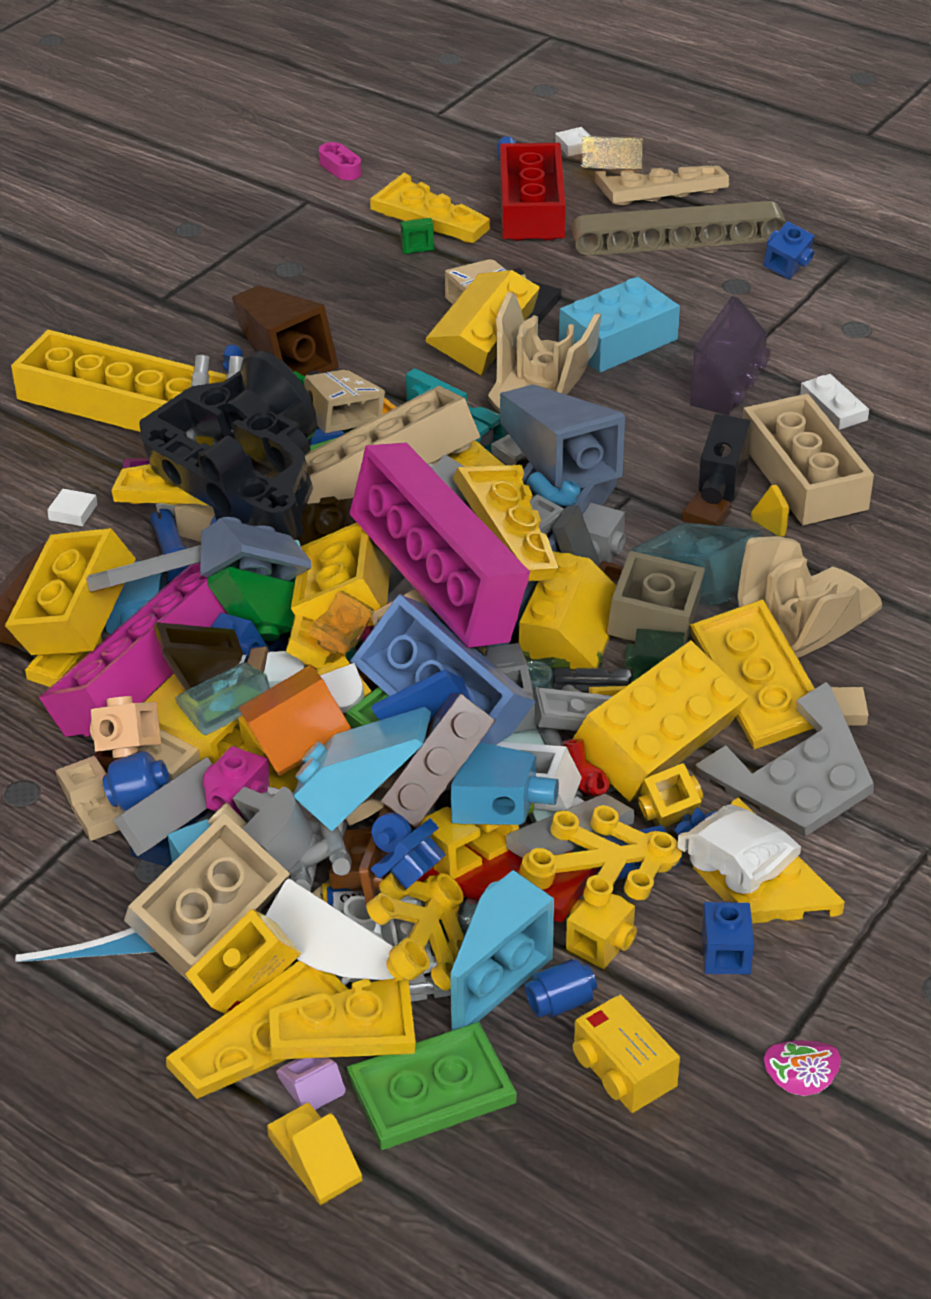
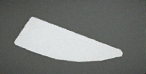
M287 879L284 882L266 917L275 921L302 953L297 960L314 969L346 978L375 980L394 978L386 965L389 952L393 948L392 945L291 879Z

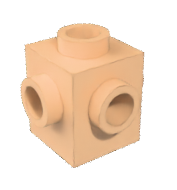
M132 696L106 699L107 707L91 709L90 733L94 740L95 751L112 750L113 758H122L138 752V747L161 744L157 702L133 703Z

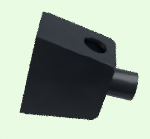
M715 414L700 460L699 491L701 492V497L706 502L717 504L722 499L729 502L735 501L748 471L751 420ZM723 444L728 445L732 450L725 457H722L725 446H722Z

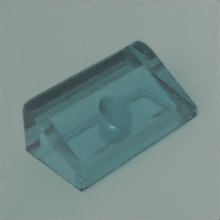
M243 662L177 695L175 699L201 734L208 735L237 720L238 717L242 716L238 707L270 689L265 673Z

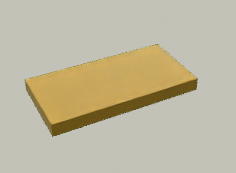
M763 599L690 624L691 635L697 646L750 696L736 715V718L753 750L814 729L797 711V700L815 688Z

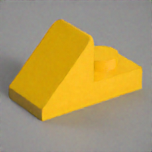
M307 1102L267 1125L268 1137L319 1205L326 1203L362 1181L359 1167L338 1121L332 1113L321 1118L312 1105Z

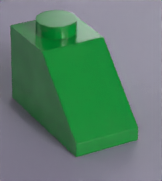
M227 567L208 577V587L229 615L252 621L264 641L277 640L280 638V635L291 631L295 616L291 610L294 582L233 567Z

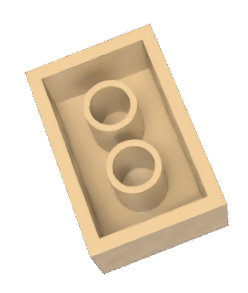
M224 812L128 906L124 921L190 983L191 981L185 973L251 909L260 912L279 893L284 882L289 878L290 873Z

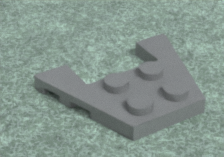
M827 682L797 700V711L818 731L816 734L754 773H751L725 745L695 764L697 775L707 782L713 780L725 787V792L735 798L743 797L759 806L760 812L805 837L874 793V783L835 695Z

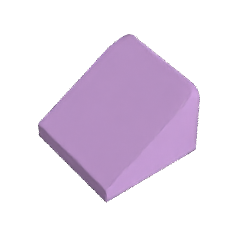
M329 1057L296 1059L278 1068L276 1071L278 1078L299 1107L309 1102L316 1110L343 1096L345 1093V1086L337 1063Z

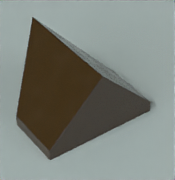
M156 622L154 631L161 652L195 708L201 714L242 659L243 651L234 629Z

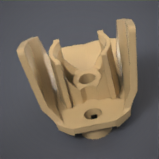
M508 292L496 318L497 380L488 394V400L492 406L500 413V393L532 384L567 395L581 378L590 358L597 349L601 314H594L582 338L575 344L574 325L571 324L568 326L564 340L560 342L551 340L541 341L538 337V316L533 315L532 318L524 321L516 294Z
M780 536L755 537L749 539L746 543L737 596L739 607L763 599L797 658L811 653L839 638L882 609L881 598L875 590L844 570L831 567L811 576L807 567V559L803 557L800 543L794 539Z

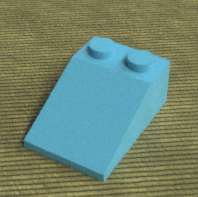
M422 707L335 734L324 745L319 741L316 742L302 758V762L305 764L295 776L299 781L293 797L328 829L333 831L424 744L431 712L426 707Z
M514 870L499 882L491 883L481 895L451 970L452 1031L480 1021L553 959L554 898Z

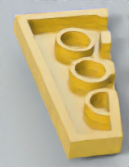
M402 173L370 198V210L404 221L431 218L433 229L436 233L446 234L463 242L475 243L490 230V219L464 204H452L451 197L443 193L439 195L430 192V186L423 182L418 184L411 182V176L406 173Z
M522 465L457 467L453 477L454 482L478 518L530 571L528 581L553 580L558 570V565L547 535L540 531L541 518L539 512L532 509L530 500L533 495L529 485H524L522 478L525 473Z
M299 960L167 1056L166 1067L196 1099H199L287 1060H271L269 1038L270 1008L322 992L330 996L349 989L334 974L314 969Z

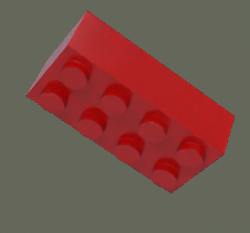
M500 143L503 239L521 241L542 238L543 240L565 238L566 202L561 144Z

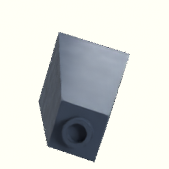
M534 384L500 393V423L535 470L542 473L553 486L561 488L562 482L568 480L569 482L574 481L580 488H584L623 476L625 415L622 412Z

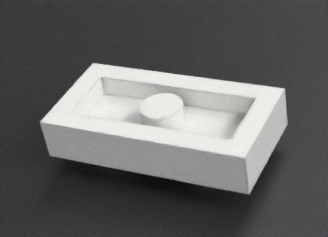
M831 374L822 375L801 383L800 394L808 393L838 430L868 420L869 408Z

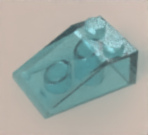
M682 523L636 546L630 551L705 568L700 600H706L708 604H719L727 601L730 598L729 595L739 589L747 541L751 538L762 537L761 530Z

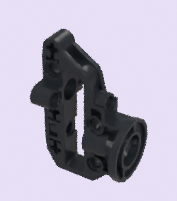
M259 350L243 359L240 371L224 382L191 386L140 420L142 441L152 470L165 481L213 507L216 520L223 517H234L241 520L242 524L254 527L270 526L275 529V532L290 535L294 540L303 533L304 526L301 518L313 490L311 478L305 471L307 465L305 456L311 451L308 440L314 436L317 429L316 411L308 392L299 378L283 361L273 354ZM194 427L219 441L213 446L206 443L201 445L187 437L186 431ZM251 458L279 474L274 478H268L254 470Z

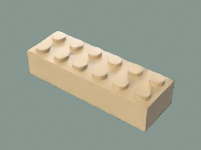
M437 386L310 451L305 456L307 463L305 471L310 476L313 485L308 504L318 503L324 497L335 496L338 500L354 497L366 445L407 442L428 465L430 463L436 465L444 454H457L467 450L471 446L470 442L480 438L465 398L441 386ZM273 470L265 476L274 478L279 473Z

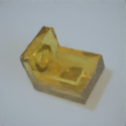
M341 590L336 593L327 612L314 621L308 634L318 639L317 644L326 651L335 654L340 652L344 655L358 643L374 613V609Z

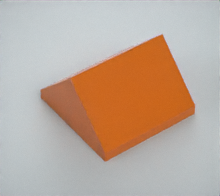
M311 664L238 707L279 776L303 763V756L316 742L319 741L324 745L333 735L351 730L324 680Z

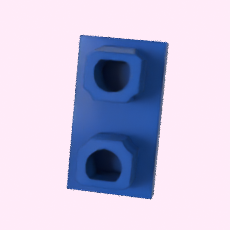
M386 813L382 815L372 826V837L377 847L389 854L377 862L371 870L379 879L390 871L402 886L408 889L446 856L430 837L439 827L430 818L411 832L408 821L400 814Z

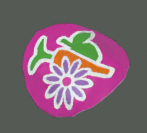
M802 1040L772 1045L766 1051L763 1060L767 1073L777 1085L789 1093L808 1096L820 1093L831 1085L836 1074L839 1072L841 1057L838 1049L830 1044Z

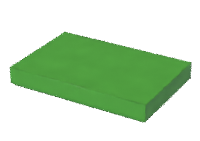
M479 1022L417 1042L414 1054L379 1055L347 1066V1077L381 1151L517 1103V1093Z

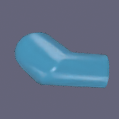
M540 472L533 473L527 479V485H529L535 495L538 494L558 506L567 507L574 505L578 501L577 496L581 493V488L576 482L565 480L562 482L561 488L555 487Z

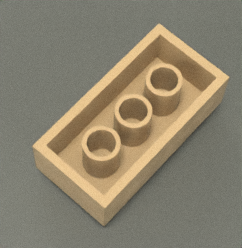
M808 393L743 408L742 419L751 420L749 455L770 483L780 488L789 508L802 526L869 510L874 474Z

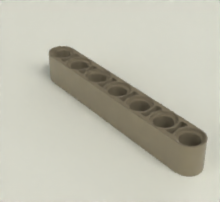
M774 201L582 215L572 222L571 233L578 252L582 255L592 256L767 242L774 230L779 231L787 221L777 203Z

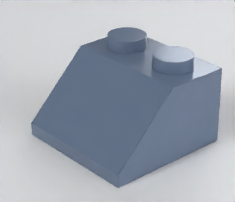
M223 517L202 530L200 576L209 577L227 567H233L289 581L311 569V560L290 535L275 532V529L270 526L254 527L242 524L241 520L234 517Z

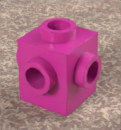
M231 746L214 765L212 764L207 768L204 774L202 784L205 789L206 808L217 812L228 802L230 807L245 820L233 797L244 786L261 794L268 791V787H270L268 758Z

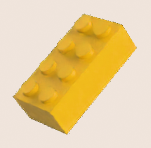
M690 640L587 714L573 739L584 740L586 760L602 770L609 778L610 783L630 802L641 794L645 778L677 766L729 726L750 696Z

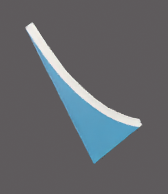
M130 928L77 945L16 955L15 962L150 953L156 951Z

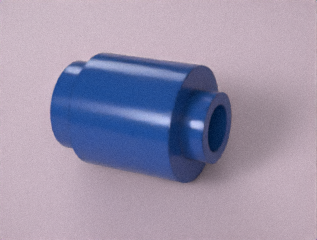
M573 958L534 974L533 980L524 984V989L534 1014L538 1018L545 1015L553 1018L593 1000L592 991L597 989V982L590 966L586 963L581 965L576 958Z

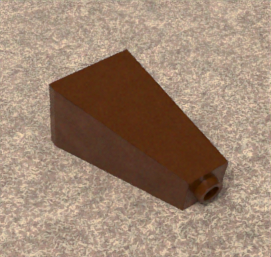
M260 285L232 296L239 326L255 352L260 350L271 353L283 361L293 372L296 371L305 377L314 370L320 373H327L339 367L324 304Z

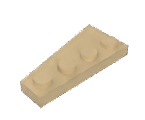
M719 165L680 167L678 173H673V171L663 168L651 169L648 175L634 173L633 170H621V176L607 177L606 171H595V183L613 204L629 205L635 200L657 201L663 196L670 195L686 197L691 192L698 191L714 193L719 188L729 187V175Z

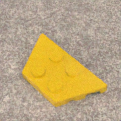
M739 797L731 803V805L754 813ZM799 856L776 878L762 882L756 891L746 894L731 890L725 881L726 874L722 875L719 870L702 871L693 866V869L725 902L750 903L752 924L766 923L773 919L785 921L803 919L804 912L828 910L829 917L843 914L845 901Z

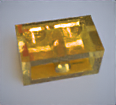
M583 136L582 168L642 169L643 138Z

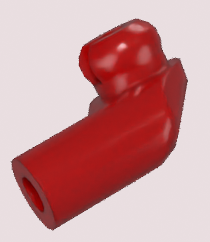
M571 739L564 741L562 744L567 747L582 777L578 788L591 796L605 794L610 787L609 778L602 770L586 760L584 740Z

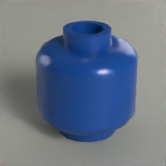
M139 751L114 760L108 766V773L103 776V787L110 804L113 807L119 806L123 811H127L170 782V775L164 761H156L146 751Z

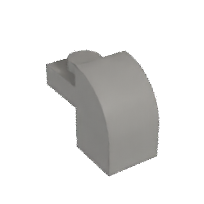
M244 786L233 797L234 802L247 822L242 829L280 865L289 871L302 858L311 844L313 830L310 822L297 800L293 797V793L287 787L283 786L273 796L268 792L261 794Z

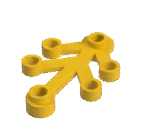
M605 805L596 807L590 820V826L598 834H610L630 845L620 846L579 827L578 817L572 812L562 810L554 814L550 832L557 839L569 840L588 849V851L553 855L547 849L535 848L524 855L519 874L543 890L553 884L556 873L602 867L598 875L588 878L583 891V897L591 905L604 906L609 902L613 885L626 863L641 861L642 864L639 869L628 873L624 884V891L632 899L645 900L651 893L654 877L657 872H667L677 865L680 861L682 850L677 848L678 841L668 833L652 831L645 834L619 822V814L612 807Z
M390 873L379 883L381 893L367 903V912L379 925H385L393 918L415 924L408 937L390 950L389 957L386 960L389 972L399 981L415 980L430 967V959L424 949L429 940L438 963L431 969V977L435 984L443 991L451 990L450 973L464 940L463 932L455 914L459 910V904L464 900L460 886L451 876L441 873L438 876H429L423 882L416 881L408 889H405L395 876ZM405 896H410L422 900L425 906L423 907L400 900H402ZM440 918L450 940L448 943L439 922Z

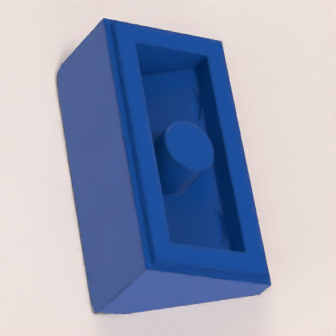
M444 669L373 704L371 707L379 720L426 707L431 712L430 722L450 694L461 693L470 701L471 699L463 678Z

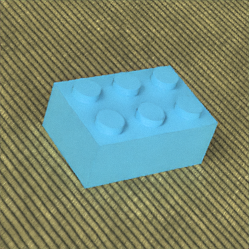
M640 277L631 278L626 282L609 289H604L597 294L560 308L559 342L566 338L568 326L571 324L574 325L575 344L582 338L594 314H601L597 349L588 362V365L599 373L678 339L680 305Z

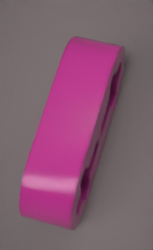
M328 142L319 147V164L341 180H355L362 175L361 158L344 145L337 142Z

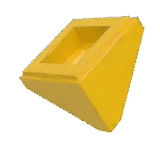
M777 485L770 486L752 510L751 518L767 530L782 537L785 536L787 531L789 506Z

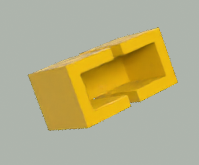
M448 806L424 817L417 826L418 828L431 818L439 827L430 837L446 856L432 868L440 874L445 873L451 876L453 879L482 865V858L467 848L465 844L486 859L491 860L509 850L506 848V834L519 829V825L452 823V811Z

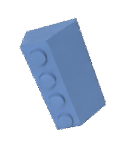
M401 594L396 597L350 660L389 696L444 669L463 678L471 702L496 720L480 741L482 743L496 745L511 736L536 702L474 647L467 648L450 627L427 606Z

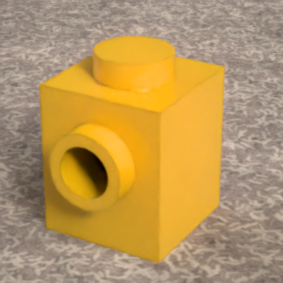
M682 763L645 778L641 789L642 796L638 797V804L646 821L653 819L655 826L662 825L666 828L684 821L683 817L686 814L692 816L696 807L700 808L703 793L694 775L690 776L685 764Z
M611 894L609 902L604 906H594L584 899H579L567 919L566 950L604 970L619 951H626L635 939L637 927L634 926L635 905L616 894Z

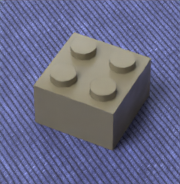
M629 551L612 597L607 634L664 649L678 650L687 643L690 624H693L700 601L705 568Z

